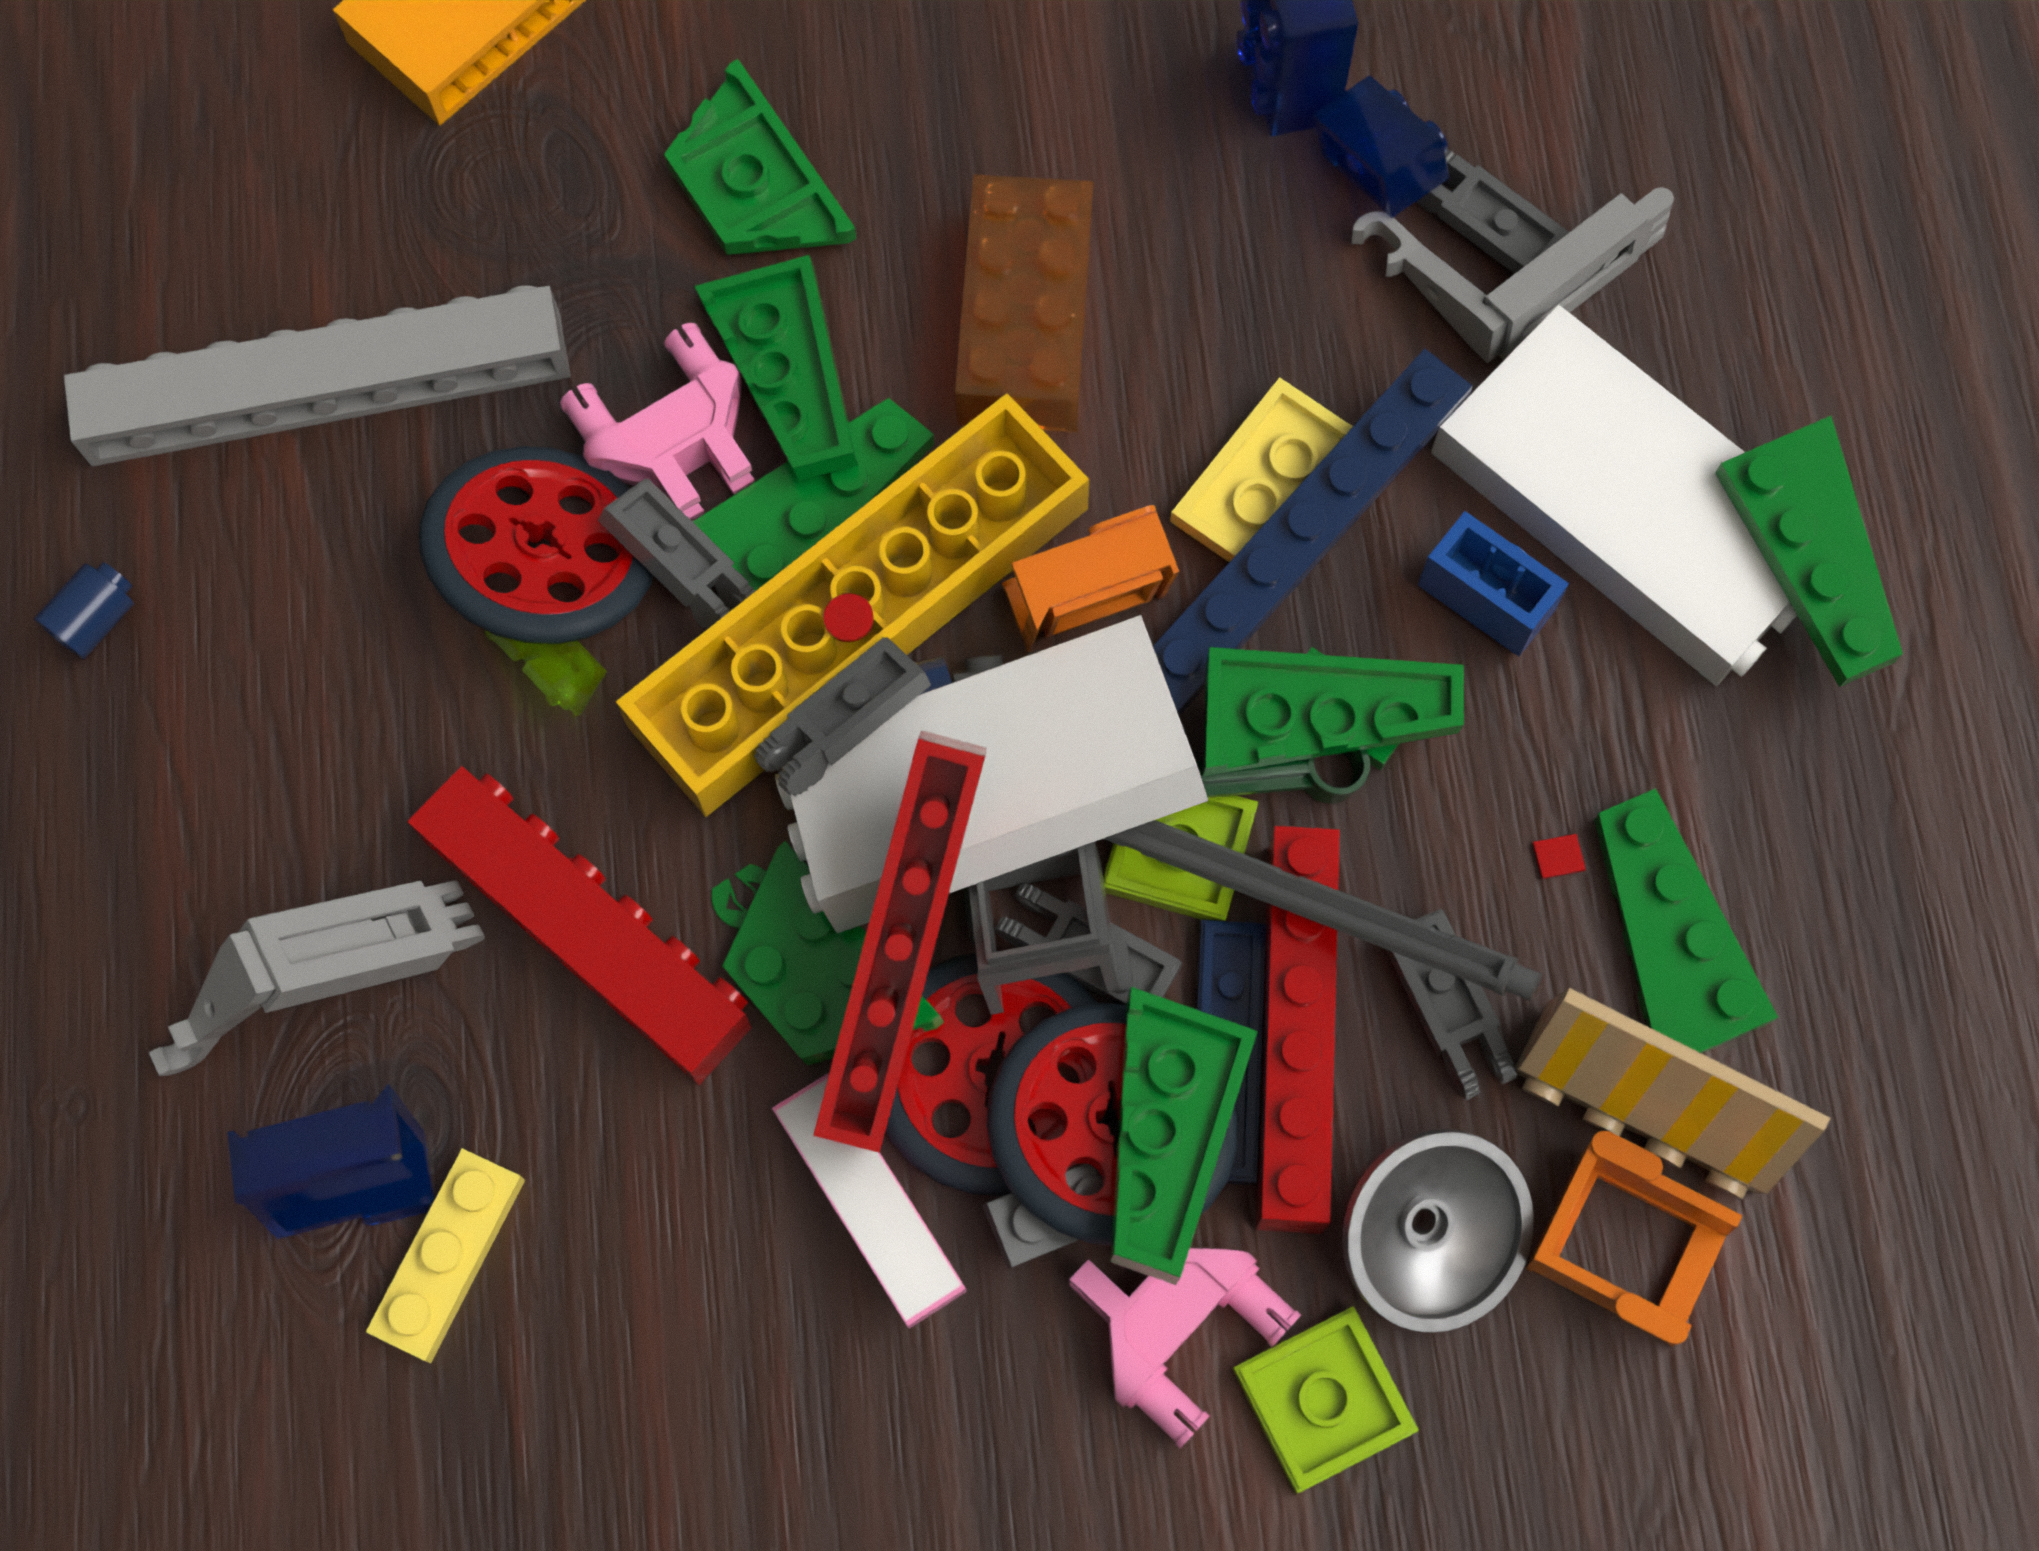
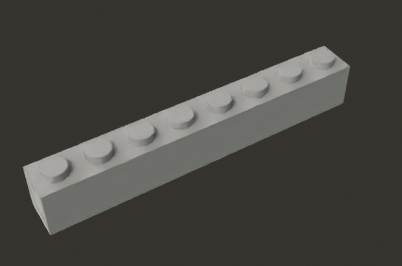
M528 285L518 286L510 289L506 294L479 299L475 297H458L449 301L446 305L419 310L415 308H399L389 312L386 316L359 321L339 319L329 323L327 327L300 332L279 330L269 334L266 338L246 342L220 341L209 345L206 349L181 354L160 352L150 355L146 360L121 365L109 363L95 364L83 372L64 375L71 442L91 466L571 377L560 312L550 285L538 288Z

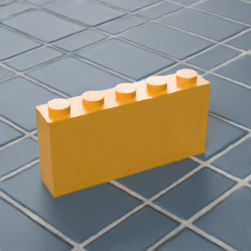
M342 0L333 9V12L347 43L441 126L586 0Z

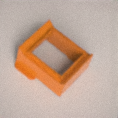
M1149 505L1097 523L1088 529L1090 535L1012 562L1011 567L1015 577L1003 582L1002 586L1027 652L1031 650L1037 636L1042 631H1044L1046 638L1150 602L1155 593L1158 600L1165 597L1177 577L1179 569L1154 505Z
M1600 1131L1594 1135L1582 1151L1526 1269L1530 1272L1535 1271L1612 1311L1622 1320L1673 1347L1684 1342L1688 1337L1692 1325L1687 1323V1320L1726 1236L1738 1227L1743 1215L1662 1175L1663 1164L1657 1155L1610 1131ZM1597 1178L1694 1227L1658 1306L1559 1257Z

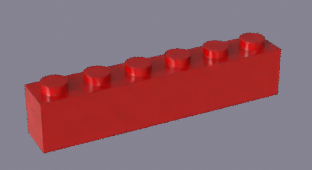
M922 730L919 734L813 1136L880 1153L983 768L986 747Z
M461 766L407 821L424 843L699 1086L752 1029L746 1014L742 1011L748 1004L746 999L721 977L711 984L694 969L700 963V960L676 937L671 935L664 943L652 933L647 926L653 919L633 899L624 894L616 901L600 886L605 882L606 878L585 857L578 853L570 861L556 849L554 845L560 838L538 816L531 813L523 820L508 807L514 800L513 796L492 776L485 773L478 780Z
M1274 826L1268 846V864L1279 867L1282 871L1295 876H1302L1338 890L1340 829ZM1266 903L1255 1230L1322 1234L1330 1224L1337 930L1269 903Z

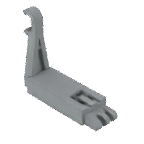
M1656 188L1633 204L1622 193L1488 295L1484 294L1422 245L1394 217L1387 213L1370 212L1360 217L1353 227L1352 244H1363L1364 240L1371 235L1382 236L1397 250L1396 252L1388 253L1386 277L1397 275L1403 271L1466 343L1484 361L1489 363L1498 355L1505 360L1558 304L1570 313L1638 261L1641 254L1663 238L1674 196L1666 188Z
M420 880L247 919L238 933L230 934L220 947L188 1019L168 1027L175 1044L159 1047L149 1052L159 1076L176 1074L201 1062L225 1033L261 1007L267 1013L438 970L452 952L466 949L485 939L482 929L478 924L456 928V926L474 917L469 903L465 902L447 907L445 905L463 896L464 893L458 881L424 887Z

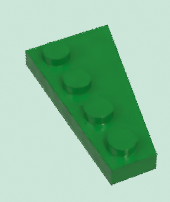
M810 255L694 286L705 310L798 481L858 465L816 273Z
M887 398L849 422L858 465L798 481L787 461L700 516L693 523L734 562L733 567L749 582V586L754 587V590L757 591L909 471L935 445L934 434L890 398Z
M1828 416L1722 462L1715 472L1717 478L1838 686L1842 687L1895 663L1903 654L1832 416Z
M1209 647L1206 655L1202 777L1458 734L1464 725V665L1216 647Z
M1656 788L1598 813L1594 819L1613 898L1617 899L1624 927L1622 935L1627 955L1631 956L1639 989L1637 996L1643 1020L1647 1021L1648 1027L1703 1054L1775 1021L1778 1018L1777 1013Z
M1131 987L1129 990L1126 1007L1110 1262L1177 1285L1184 1269L1258 1031Z

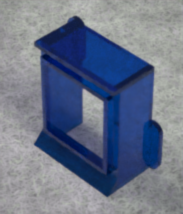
M389 1083L372 1104L370 1101H365L247 1131L248 1137L241 1138L234 1130L227 1132L234 1201L237 1204H243L277 1239L361 1217L365 1225H379L429 1212L435 1200L424 1130Z

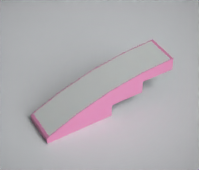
M827 1073L774 1106L772 1110L906 1326L910 1329L967 1291L882 1155L878 1152L813 1136L829 1077Z

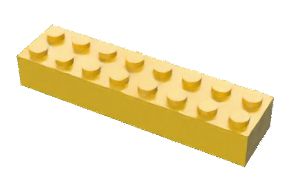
M1006 393L618 699L616 704L627 727L702 814L707 817L764 771L755 761V750L758 749L759 743H762L764 738H768L772 731L789 719L787 714L883 637H888L906 655L912 652L1012 571V562L1031 556L1088 510L1089 478ZM851 593L863 597L869 602L873 610L874 622L870 632L864 638L855 642L838 641L825 628L823 619L825 608L833 598L842 594Z

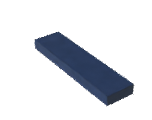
M1201 920L1197 1010L1258 1031L1235 1103L1238 1115V1150L1226 1183L1255 1186L1257 1182L1266 924Z

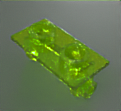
M485 630V636L490 641H495L513 661L523 659L526 662L522 671L546 695V700L551 706L560 705L564 710L570 709L576 716L582 714L607 672L578 640L560 644L524 643L496 636Z

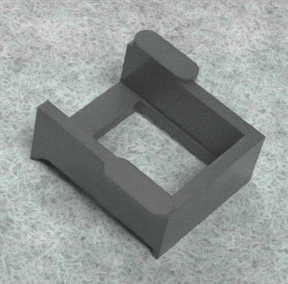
M1095 841L979 882L965 889L964 903L970 941L976 946L977 979L991 1015L1004 1012L1001 985L1100 966L1107 992L1121 994L1127 992L1132 987L1133 976L1127 939L1123 931L1111 929L1101 860ZM1082 874L1090 934L996 952L989 891L1019 886L1021 883L1029 884Z

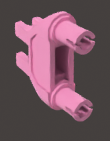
M687 323L682 325V329L688 338L684 341L677 329H675L667 336L664 346L673 355L690 380L688 384L623 422H616L598 396L595 387L589 383L576 386L583 397L582 403L586 409L582 407L572 390L562 397L560 407L568 415L585 441L583 457L589 466L603 471L609 470L622 482L634 486L645 478L649 479L693 522L705 513L698 503L701 501L700 497L687 478V474L710 461L733 495L753 484L755 480L750 474L752 468L749 461L733 439L741 398V374L734 364L718 359L702 336L701 330L696 323Z
M1190 1248L1177 1285L1148 1276L1130 1297L1088 1259L1070 1278L1069 1286L1108 1323L1115 1400L1122 1407L1127 1405L1130 1409L1137 1405L1176 1442L1175 1445L1179 1449L1194 1433L1174 1415V1412L1178 1413L1195 1431L1200 1428L1210 1415L1206 1411L1203 1412L1164 1375L1168 1369L1164 1363L1218 1304L1222 1308L1229 1304L1268 1341L1267 1343L1271 1347L1278 1342L1286 1333V1330L1288 1331L1301 1316L1297 1310H1293L1256 1275V1272L1259 1270L1255 1265L1257 1260L1248 1252ZM1274 1319H1276L1285 1329H1283Z

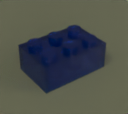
M1241 0L1244 30L1237 31L1238 54L1243 66L1251 65L1255 80L1251 81L1253 107L1257 116L1265 115L1271 137L1339 123L1359 25L1352 0Z

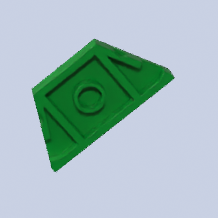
M739 59L731 62L725 70L726 80L711 101L706 98L702 101L692 115V123L689 128L678 134L664 154L668 169L726 255L847 244L856 240L855 226Z
M784 841L778 846L722 967L808 1066L834 1058L867 932L861 926H857L836 933L824 911L816 914L812 912L801 883V877L810 874L809 867L804 861L801 862L796 852ZM921 996L913 1030L923 1028L927 1032L937 1029L944 1021L929 1002Z

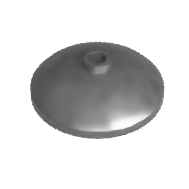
M1439 1129L1421 1132L1401 1140L1383 1152L1365 1171L1355 1187L1347 1206L1343 1225V1253L1346 1268L1354 1287L1374 1311L1403 1328L1420 1332H1442L1460 1328L1474 1322L1491 1311L1503 1300L1518 1280L1525 1266L1534 1230L1533 1205L1529 1189L1520 1170L1505 1152L1474 1134L1459 1130ZM1420 1209H1424L1422 1222L1412 1227L1414 1216Z

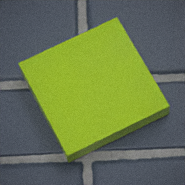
M1240 796L1208 798L1209 801L1156 819V821L1244 854L1258 801ZM1115 843L1113 844L1103 878L1107 894L1200 920L1226 921L1234 890L1143 855L1141 852L1127 846L1123 847Z
M1354 1306L1232 1369L1295 1494L1419 1431Z

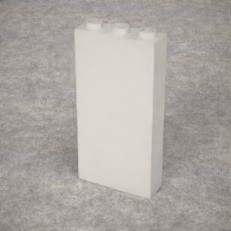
M1559 304L1439 427L1431 451L1435 457L1716 687L1731 670L1742 677L1767 649L1759 642L1761 637L1771 627L1781 634L1797 617L1791 603L1715 474L1722 462L1745 452Z
M1141 615L918 695L832 766L828 764L823 778L814 786H809L808 791L805 790L802 794L799 793L794 796L793 794L789 795L778 785L779 781L777 778H779V774H775L781 799L788 811L794 809L797 822L788 825L792 845L801 862L807 860L810 874L801 877L807 902L814 914L824 911L836 933L870 921L917 739L921 730L987 748L949 893L1209 801L1196 761ZM806 740L803 745V748L809 744Z

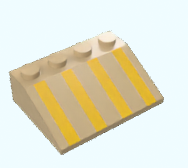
M1571 988L1546 1003L1515 1066L1516 1074L1526 1078L1522 1087L1524 1091L1557 1107L1564 1097L1586 1108L1587 1111L1583 1120L1602 1131H1610L1618 1136L1621 1135L1625 1128L1647 1139L1648 1142L1644 1149L1657 1155L1662 1161L1681 1168L1685 1159L1709 1170L1710 1172L1705 1182L1743 1200L1747 1190L1754 1194H1767L1825 1131L1830 1117Z

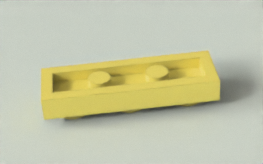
M462 1148L370 1322L366 1333L431 1363L525 1179Z

